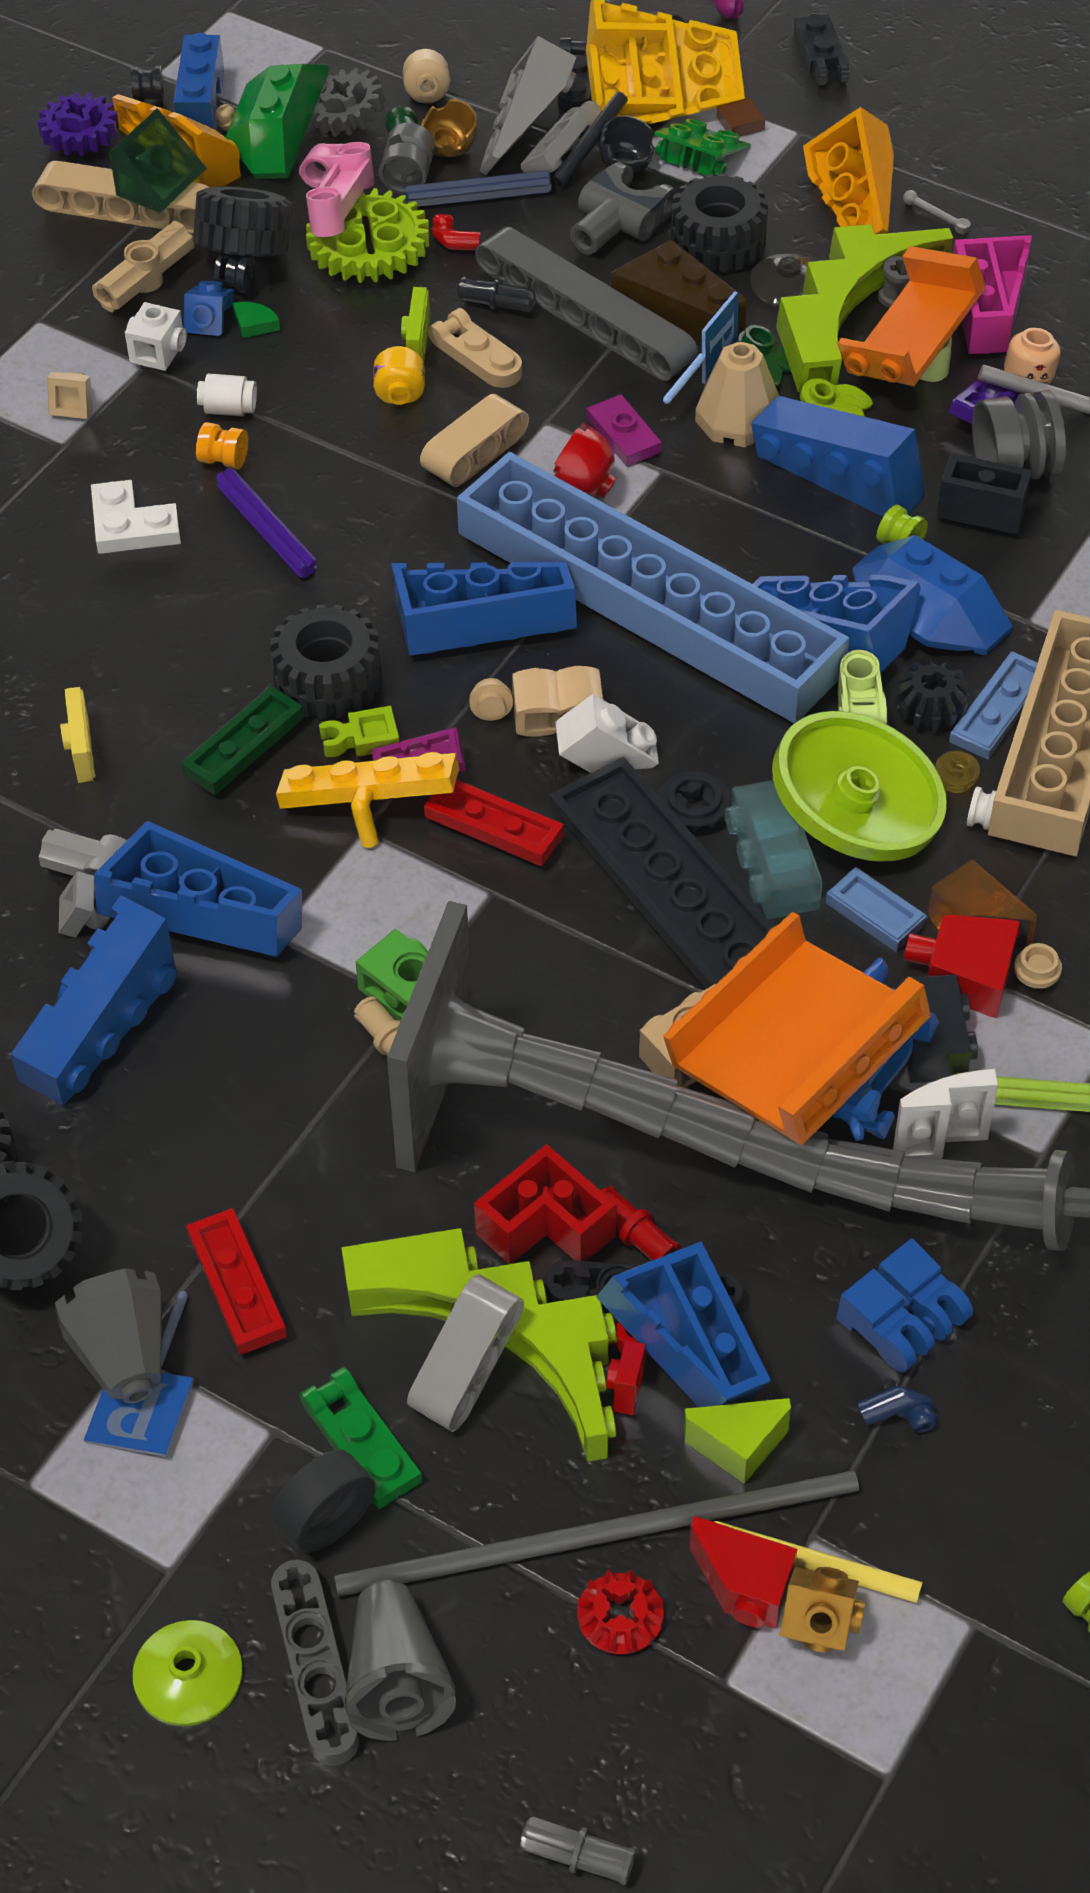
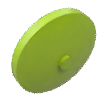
M842 711L812 714L797 721L789 728L775 752L772 775L782 804L806 832L836 851L869 861L905 859L922 851L931 842L943 823L946 813V793L934 765L910 739L878 720Z

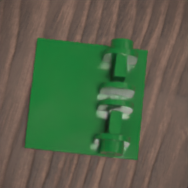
M686 119L685 122L680 124H670V127L655 131L654 134L663 138V140H659L655 149V153L660 155L662 161L680 165L682 168H687L689 165L691 171H697V173L703 175L712 174L713 176H720V174H725L728 165L726 162H723L724 156L748 149L751 144L739 140L740 136L737 133L727 130L715 132L706 129L707 124L696 119Z

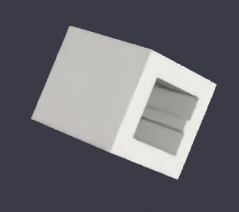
M591 694L555 721L559 755L590 773L622 757H625L635 770L654 768L659 764L656 747L657 738L654 730L648 724L637 721L622 712L616 705L609 704L594 694Z

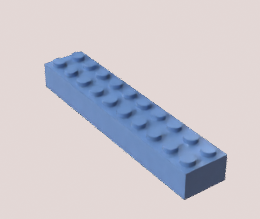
M510 451L457 497L458 531L460 535L510 563L566 562L575 587V600L794 724L839 681L841 659L848 653V636Z

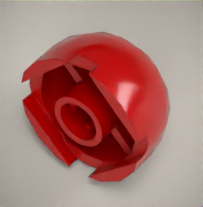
M583 422L581 427L575 430L554 463L556 466L553 470L554 476L594 498L598 495L604 499L617 477L611 474L615 463L613 448L603 435Z

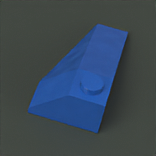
M885 574L870 575L869 582H849L847 575H834L832 580L827 582L810 583L807 576H760L753 583L756 587L848 636V652L865 650L872 653L878 659L880 673L906 647L921 590L920 584L917 581Z

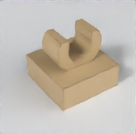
M51 372L48 375L49 415L88 419L92 414L90 376L74 372Z

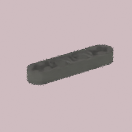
M289 1560L281 1564L274 1571L271 1579V1589L310 1750L320 1763L328 1766H338L350 1761L356 1754L359 1746V1734L351 1727L345 1710L347 1684L319 1575L315 1567L310 1563L302 1560ZM293 1579H300L307 1607L296 1611L293 1594L289 1590V1581ZM304 1625H315L322 1629L324 1636L318 1645L312 1648H302L293 1641L295 1632ZM317 1674L330 1675L336 1681L335 1690L325 1698L311 1697L305 1690L307 1682ZM331 1712L334 1714L337 1731L339 1734H343L340 1739L341 1745L337 1747H330L328 1740H323L327 1734L323 1715Z

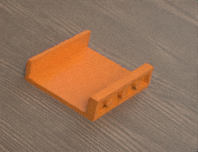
M791 912L779 925L774 926L750 953L740 958L725 977L714 987L708 989L701 1000L682 1018L677 1019L663 1035L673 1067L802 1146L931 1017L925 987L922 983L908 977L896 990L891 989L806 941L800 916Z

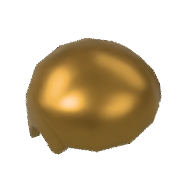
M450 99L443 108L437 109L434 106L430 108L420 126L427 129L434 138V155L439 157H457L466 153L476 139L478 124L477 113L469 104L457 99Z

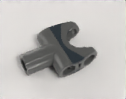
M621 162L614 163L597 174L582 189L578 200V208L587 215L571 228V240L579 251L587 255L595 253L620 231L639 241H645L657 232L672 214L673 197L677 190L667 184L657 185L647 190L631 189L629 187L633 179V169Z

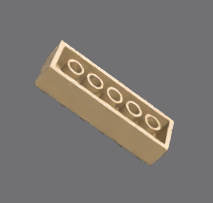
M1055 610L994 797L988 835L1077 857L1090 813V617Z

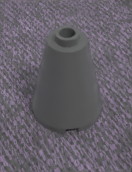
M392 1580L374 1582L361 1592L357 1601L345 1696V1710L348 1714L349 1723L360 1734L368 1738L384 1741L398 1740L397 1731L415 1728L416 1737L429 1733L445 1723L455 1710L456 1688L454 1681L409 1588Z

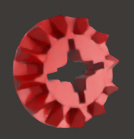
M608 1569L604 1576L595 1581L589 1580L585 1591L578 1598V1624L585 1638L598 1649L612 1654L634 1653L648 1646L659 1634L664 1619L663 1599L654 1589L651 1579L645 1581L636 1576L632 1569L626 1573H613ZM607 1598L610 1601L614 1600L620 1605L633 1598L630 1605V1614L634 1621L631 1618L627 1619L623 1615H619L615 1619L611 1618L608 1621L611 1614V1605Z

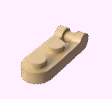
M458 308L448 315V320L444 322L437 321L428 327V336L435 346L486 383L494 387L506 388L517 384L521 380V357L472 322L464 309Z

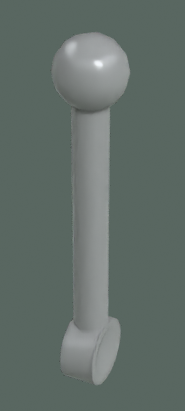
M913 190L904 193L903 200L907 205L915 204L955 226V231L959 234H966L970 231L971 223L968 219H957L918 198L917 193Z

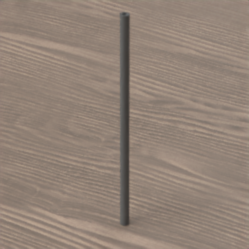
M853 1470L334 1575L337 1595L340 1597L360 1593L374 1582L380 1580H392L404 1584L690 1526L694 1516L714 1521L859 1491L858 1479Z

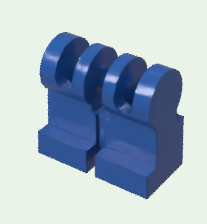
M911 1238L879 1264L878 1272L872 1269L841 1294L836 1319L850 1332L856 1329L877 1349L882 1359L890 1367L898 1372H906L916 1363V1353L919 1355L929 1353L935 1347L934 1338L940 1341L946 1339L953 1332L952 1324L957 1326L964 1324L973 1316V1308L965 1293L940 1273L941 1267Z

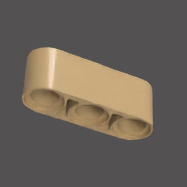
M490 394L434 436L423 448L420 464L424 469L451 486L459 487L514 445L524 435L528 427L529 416L525 411L497 394Z

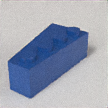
M487 562L471 563L470 569L445 570V563H427V570H407V563H391L395 601L409 656L577 628L575 587L566 562H511L507 569H496L488 565Z
M121 895L111 908L117 916L106 932L97 928L87 944L92 950L79 971L70 967L61 980L62 984L55 1006L50 1004L44 1005L11 1053L18 1082L62 1106L75 1093L81 1092L86 1087L94 1070L104 1059H109L116 1052L120 1040L133 1026H137L143 1021L148 1008L160 994L170 990L177 976L166 918Z

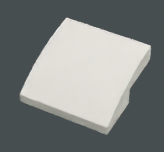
M995 1069L977 1070L945 1077L926 1084L901 1098L893 1149L905 1151L904 1156L942 1159L945 1142L988 1140L998 1088Z

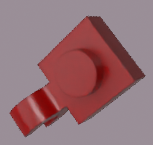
M618 1321L616 1325L617 1342L615 1344L622 1355L620 1360L611 1359L606 1389L614 1391L613 1412L634 1415L648 1352L645 1350L646 1344L639 1343L635 1338L627 1335V1330Z

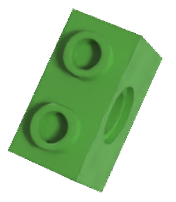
M395 928L355 961L358 989L368 997H377L383 1007L392 1016L401 1021L428 954L427 949L417 939H409Z

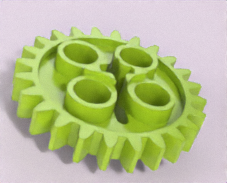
M374 188L370 195H365L363 191L344 219L345 230L338 235L330 237L315 236L311 233L310 223L306 224L307 250L310 251L311 260L318 261L319 269L328 267L330 276L342 272L343 280L345 281L352 275H357L358 283H362L365 276H371L374 282H378L379 275L384 274L389 279H393L394 270L405 274L407 273L406 264L417 266L418 257H425V247H429V221L425 219V211L417 210V202L415 201L406 204V195H401L394 199L391 190L383 196L378 195L377 188ZM362 216H367L369 220L374 254H368Z

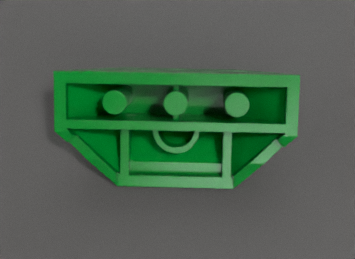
M327 64L271 65L246 83L225 138L232 140L237 145L240 152V160L255 179L289 177L329 72Z

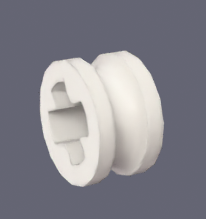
M977 786L975 788L968 813L967 826L980 823L983 825L984 830L989 831L993 801L996 794L995 790L990 794H986L983 792L982 787Z

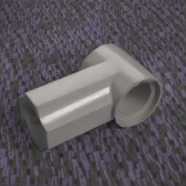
M55 828L53 831L48 830L42 839L41 851L38 857L41 867L72 876L77 871L94 875L127 840L117 835L109 834L104 835L98 841Z

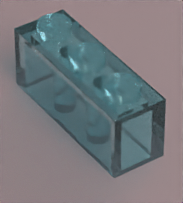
M770 780L732 788L731 807L725 808L726 824L730 834L737 833L739 839L737 842L738 858L741 867L749 868L750 870L749 886L754 903L761 902L767 919L788 916L791 912L798 914L819 910L822 892L821 875L805 832L782 804L774 781Z

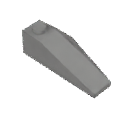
M537 36L511 71L500 100L499 108H501V111L493 124L492 129L495 131L488 142L482 161L481 173L487 175L553 103L561 91L564 93L569 91L576 76V73L571 71L576 56Z

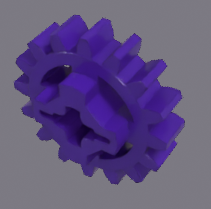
M73 92V95L69 97L59 96V103L49 101L47 103L48 110H40L39 112L40 119L37 121L43 144H51L53 152L61 148L64 149L66 156H69L72 151H78L80 156H84L87 151L99 152L98 145L109 146L111 145L110 138H117L119 122L117 111H114L113 103H106L104 96L93 99V95L90 92L85 97H79L77 92Z

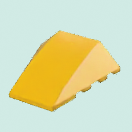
M591 0L586 55L591 97L599 105L601 111L616 91L622 92L628 98V102L617 116L626 115L638 118L647 125L715 109L718 106L745 99L736 31L690 20L688 23L673 20L672 15L662 12L653 15L637 11V6L626 3L617 6L605 3V0Z

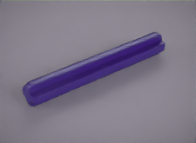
M227 468L224 472L217 474V487L300 578H306L310 574H314L317 571L316 558L242 477L231 468Z

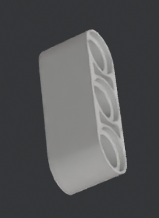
M480 1274L472 1277L460 1293L409 1391L407 1405L449 1431H456L470 1414L518 1323L524 1308V1300Z

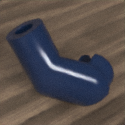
M896 1386L858 1401L860 1412L867 1426L894 1415L909 1420L912 1429L918 1433L933 1429L937 1423L934 1402L928 1396L903 1386Z

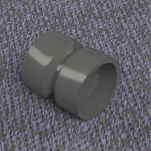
M402 123L396 125L390 131L379 167V177L385 187L392 192L404 195V188L406 186L425 184L435 150V141L431 133L423 126L415 123Z

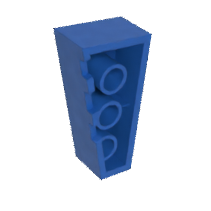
M777 396L751 422L758 457L878 515L884 516L896 504L907 509V514H909L925 497L915 429L782 396Z
M146 821L94 873L96 913L115 918L117 914L113 913L111 908L121 895L166 918L168 931L272 956H278L302 929V889L149 821Z

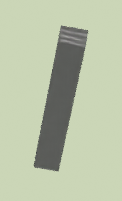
M504 227L481 243L475 250L479 266L488 275L495 279H502L503 284L533 289L537 305L662 381H669L690 365L698 356V348L695 341L685 331L511 227Z

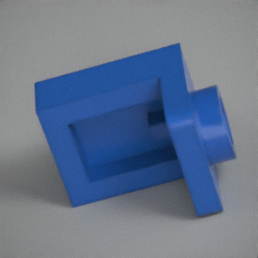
M200 281L199 286H195L187 291L184 295V328L186 332L220 336L224 331V311L233 306L232 303H234V289L222 288V283L217 281Z

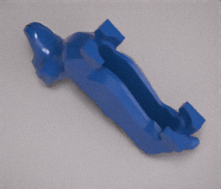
M880 957L863 973L886 985L889 977V968L883 958ZM930 1012L931 1017L832 1115L835 1119L843 1120L849 1124L851 1133L856 1141L863 1140L864 1131L872 1133L880 1139H885L895 1115L893 1112L886 1110L877 1114L881 1103V1094L908 1061L913 1049L912 1039L930 1042L939 1024V1020L934 1013Z

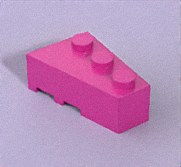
M1032 235L955 240L953 254L977 257L986 285V289L961 322L969 354L1008 351L1027 273Z

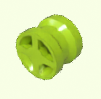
M896 504L883 516L877 529V541L885 544L914 535L923 540L927 532L928 522L918 515L915 517L909 516L907 509Z

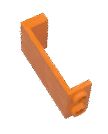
M910 246L902 256L910 281L865 342L841 338L838 341L837 345L847 372L857 376H866L886 380L891 383L896 382L915 386L986 289L977 257Z

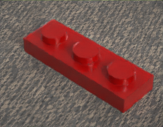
M456 780L453 793L432 794L424 805L426 818L539 866L544 865L564 836V824L459 780Z
M231 1208L186 1225L189 1239L239 1355L286 1338L287 1333L284 1322L234 1209Z

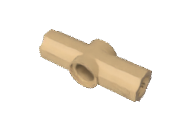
M174 220L149 241L138 240L130 243L124 250L125 260L92 286L94 297L101 303L102 308L113 313L139 292L148 293L157 290L163 283L162 273L194 248L193 236L188 233L183 224Z

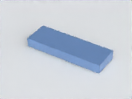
M1011 651L969 707L966 714L952 730L949 742L989 759L1021 715L1038 663Z

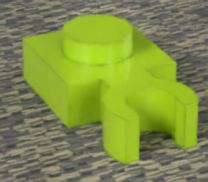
M391 706L348 713L349 723L342 724L338 721L329 720L319 724L321 740L335 738L323 741L326 757L339 756L349 748H355L357 757L371 755L374 748L399 742V735Z

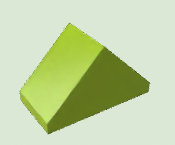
M790 1399L686 1408L684 1419L685 1443L745 1484L788 1433L791 1411Z

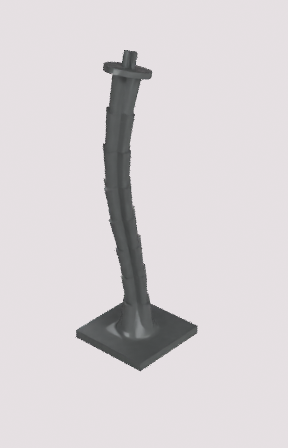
M448 901L387 1055L396 1168L411 1172L416 1171L448 1084L462 1083L508 1087L509 1083L580 1111L585 1106L656 1138H659L661 1134L732 1167H736L738 1163L810 1193L814 1188L889 1212L891 1207L967 1224H971L972 1219L1043 1230L1044 1243L1047 1250L1064 1251L1069 1243L1074 1217L1090 1218V1188L1077 1187L1075 1159L1070 1151L1055 1150L1050 1158L1048 1168L1042 1169L983 1167V1163L908 1157L904 1156L905 1151L828 1138L829 1133L816 1131L801 1146L730 1101L677 1086L678 1080L601 1058V1052L526 1034V1028L472 1007L467 905Z

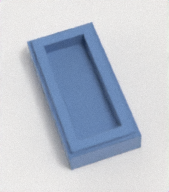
M857 867L826 893V904L896 953L907 943L910 933L917 934L926 926L927 915Z

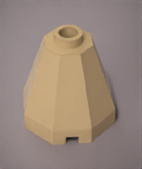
M736 342L723 347L704 386L696 407L695 421L714 442L723 443L725 437L734 439L735 446L747 447L754 444L751 422L779 396L765 358L755 345Z

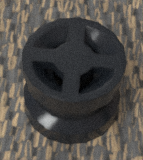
M161 65L156 66L154 70H142L139 66L131 67L133 99L141 102L145 100H158L159 103H164V82Z
M220 252L215 264L214 281L221 282L224 289L231 287L236 288L239 293L249 294L253 287L256 273L254 256L234 257L233 254Z

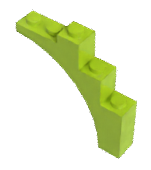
M871 224L834 227L829 254L830 260L807 263L803 288L804 295L781 297L776 328L798 392H800L806 381L813 378L825 379L833 385L838 384L842 362L841 352L837 345L840 327L860 302L884 285L885 275L883 267L886 260L896 256L902 257L910 246L950 253L953 242L950 228L875 234Z
M461 1228L341 1247L352 1316L395 1313L426 1316L446 1321L463 1288L477 1274L486 1277L524 1300L522 1314L505 1347L531 1365L558 1395L576 1426L587 1462L608 1458V1438L616 1437V1429L611 1406L602 1407L599 1392L606 1391L603 1365L608 1364V1345L615 1344L617 1339L613 1316L611 1313L603 1314L601 1303L596 1297L597 1295L547 1303L543 1280H533L529 1261L478 1269L474 1246H464Z

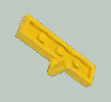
M430 752L419 757L397 759L396 757L388 756L376 761L356 763L340 761L334 765L315 767L298 765L291 769H284L276 796L280 809L352 802L351 809L361 845L364 848H371L379 843L370 810L371 800L453 793L459 772V764L456 753L439 754Z

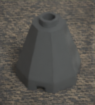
M123 1268L83 1280L73 1288L76 1298L67 1304L65 1296L55 1302V1308L63 1339L111 1399H122L126 1403H136L150 1397L154 1392L153 1388L161 1383V1290L154 1272L144 1271V1280L137 1278L135 1270Z

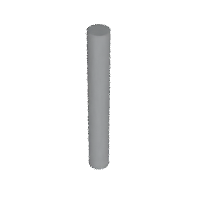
M984 364L980 369L978 380L1022 394L1030 393L1032 396L1034 392L1050 390L1055 395L1059 405L1090 414V397Z

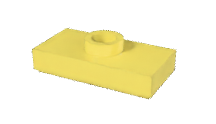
M80 687L65 689L68 723L60 724L64 750L71 749L78 783L94 781L95 771L89 719L83 690H80Z

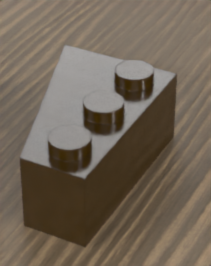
M672 240L611 272V287L685 331L701 347L702 330L733 292L736 291ZM738 293V336L746 330L747 299L740 293Z

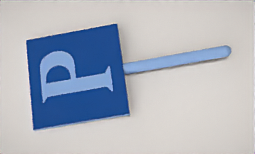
M733 292L702 330V353L697 356L664 396L663 402L665 404H669L701 364L702 383L706 384L723 347L737 342L738 292Z

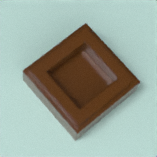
M751 98L717 107L716 117L727 131L743 136L765 129V118Z

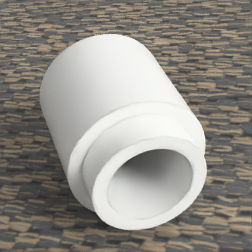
M208 373L205 381L198 382L197 404L204 406L205 414L244 417L245 413L255 412L257 400L256 381H248L246 376Z

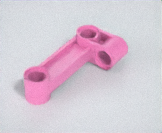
M364 142L317 144L299 167V175L306 184L315 188L306 193L310 228L313 235L330 237L342 233L345 230L344 219L364 189L374 185L375 180L369 144ZM314 162L321 163L326 168V171L318 169Z

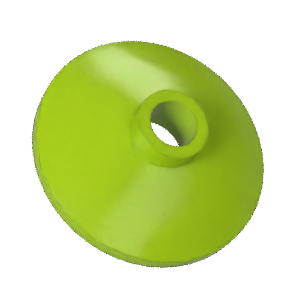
M186 1620L167 1625L155 1632L138 1652L133 1667V1685L137 1698L143 1708L161 1722L175 1726H193L207 1722L221 1714L238 1693L243 1675L240 1652L233 1639L224 1630L211 1623ZM193 1659L195 1661L194 1666L187 1671H180L176 1668L177 1663L181 1660Z

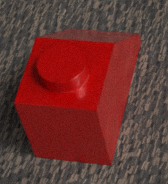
M694 1516L691 1523L690 1551L723 1611L731 1614L735 1620L746 1626L758 1628L764 1625L776 1629L787 1598L794 1567L796 1566L798 1549Z

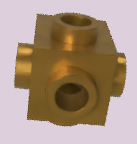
M795 1566L788 1587L779 1636L802 1641L806 1648L818 1652H831L834 1649L845 1651L849 1632L860 1634L866 1602L856 1600L859 1581L849 1579L845 1572L831 1567H818L814 1571Z

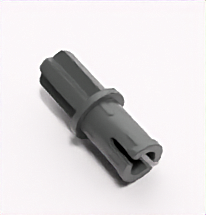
M530 1817L527 1820L520 1842V1847L524 1851L569 1865V1872L575 1874L578 1869L618 1881L625 1886L636 1855V1849L627 1848L588 1835L589 1828L582 1827L579 1832L537 1817Z

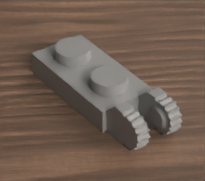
M592 100L585 102L579 108L573 107L569 109L520 164L523 172L548 171L551 173L562 164L561 156L577 145L580 141L579 135L585 128L589 129L601 113L599 105Z

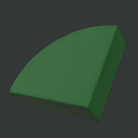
M253 302L232 303L233 313L242 338L280 330L279 318L270 308Z

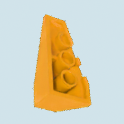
M119 94L112 97L114 111H117L118 129L185 181L201 183L208 187H220L241 177L239 165L240 152L237 145L232 140L226 139L215 129L181 114Z
M859 107L803 145L808 176L813 184L819 187L826 205L830 206L836 214V221L840 227L871 224L875 234H885L888 232L894 159L889 128L887 124Z

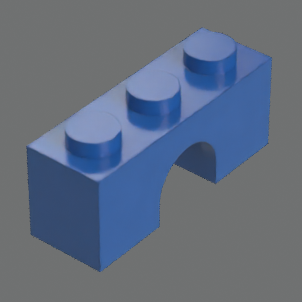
M205 33L184 35L173 102L175 113L215 130L217 127V118L215 117L217 110L216 93L222 92L224 78L220 35H207Z

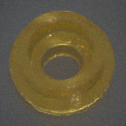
M950 751L944 753L937 759L935 765L944 789L950 792H965L979 778L980 765L972 755L966 752Z

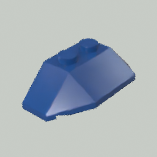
M916 535L878 545L852 569L855 582H869L870 575L878 574L919 582L921 590L909 636L928 647L954 651L973 650L974 654L987 655L1012 632L1013 626L983 575Z

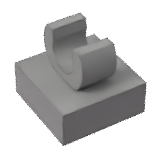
M77 871L59 898L60 934L76 938L84 925L96 930L97 928L103 929L110 919L109 916L96 913L94 875Z

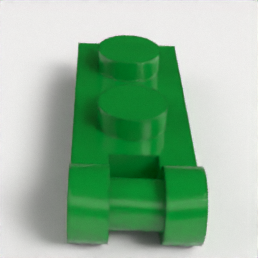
M345 1367L330 1374V1381L321 1387L311 1386L299 1393L305 1410L334 1450L343 1449L350 1453L375 1480L376 1492L372 1502L378 1510L423 1483L420 1470L359 1390L354 1378ZM342 1399L347 1407L333 1415L328 1406Z

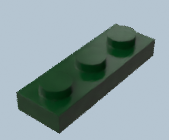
M270 686L181 762L183 775L213 795H216L304 718L303 706Z

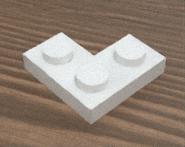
M132 480L91 485L98 554L181 544L176 503L135 508Z

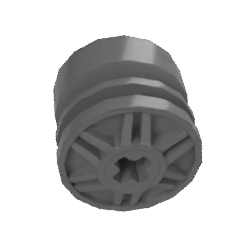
M1050 390L1034 392L1033 396L1030 393L1019 394L1015 405L1008 396L976 402L972 417V438L975 458L1032 470L1031 479L1040 478L1042 474L1045 477L1061 474L1066 457L1065 428L1060 406L1055 395Z

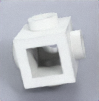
M144 302L136 316L130 318L125 331L129 361L166 371L177 352L182 351L186 343L187 332L182 326L180 310Z

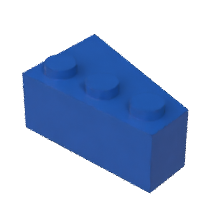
M702 1241L612 1276L596 1296L637 1342L646 1344L645 1350L698 1407L744 1403L753 1399L771 1381Z

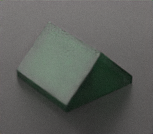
M158 108L153 110L109 152L116 196L158 213L165 210L207 169Z

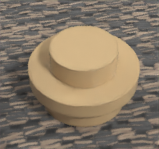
M484 679L477 683L470 693V708L474 715L480 719L488 721L501 719L512 709V692L498 679Z
M1035 943L1027 946L1017 955L1014 971L1017 978L1023 984L1033 988H1046L1058 981L1062 971V964L1058 954L1052 947Z

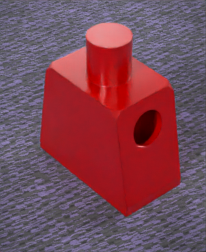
M948 914L942 918L937 939L910 933L904 961L929 966L928 976L956 974L960 993L968 994L970 1009L989 1017L997 1018L1015 950L1020 921Z

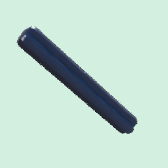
M536 171L408 185L404 188V195H406V204L415 201L417 202V208L547 194L551 192L552 182L548 171Z

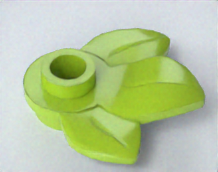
M810 379L803 384L800 390V400L802 402L865 417L863 411L870 409L873 405L871 398L861 389L849 384L833 385L825 379Z

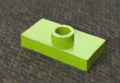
M413 287L409 316L402 317L401 335L402 340H406V347L416 351L422 357L424 363L428 338L427 329L430 323L429 290H427V287Z

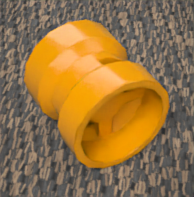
M205 422L200 428L197 437L196 457L198 462L214 464L218 461L222 462L227 468L238 470L243 466L248 450L247 431L238 428H231L228 431L222 430L218 424Z

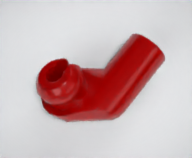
M436 214L433 217L434 227H431L432 235L445 248L449 250L475 251L481 244L480 232L457 231L455 228H452L453 217L451 215Z

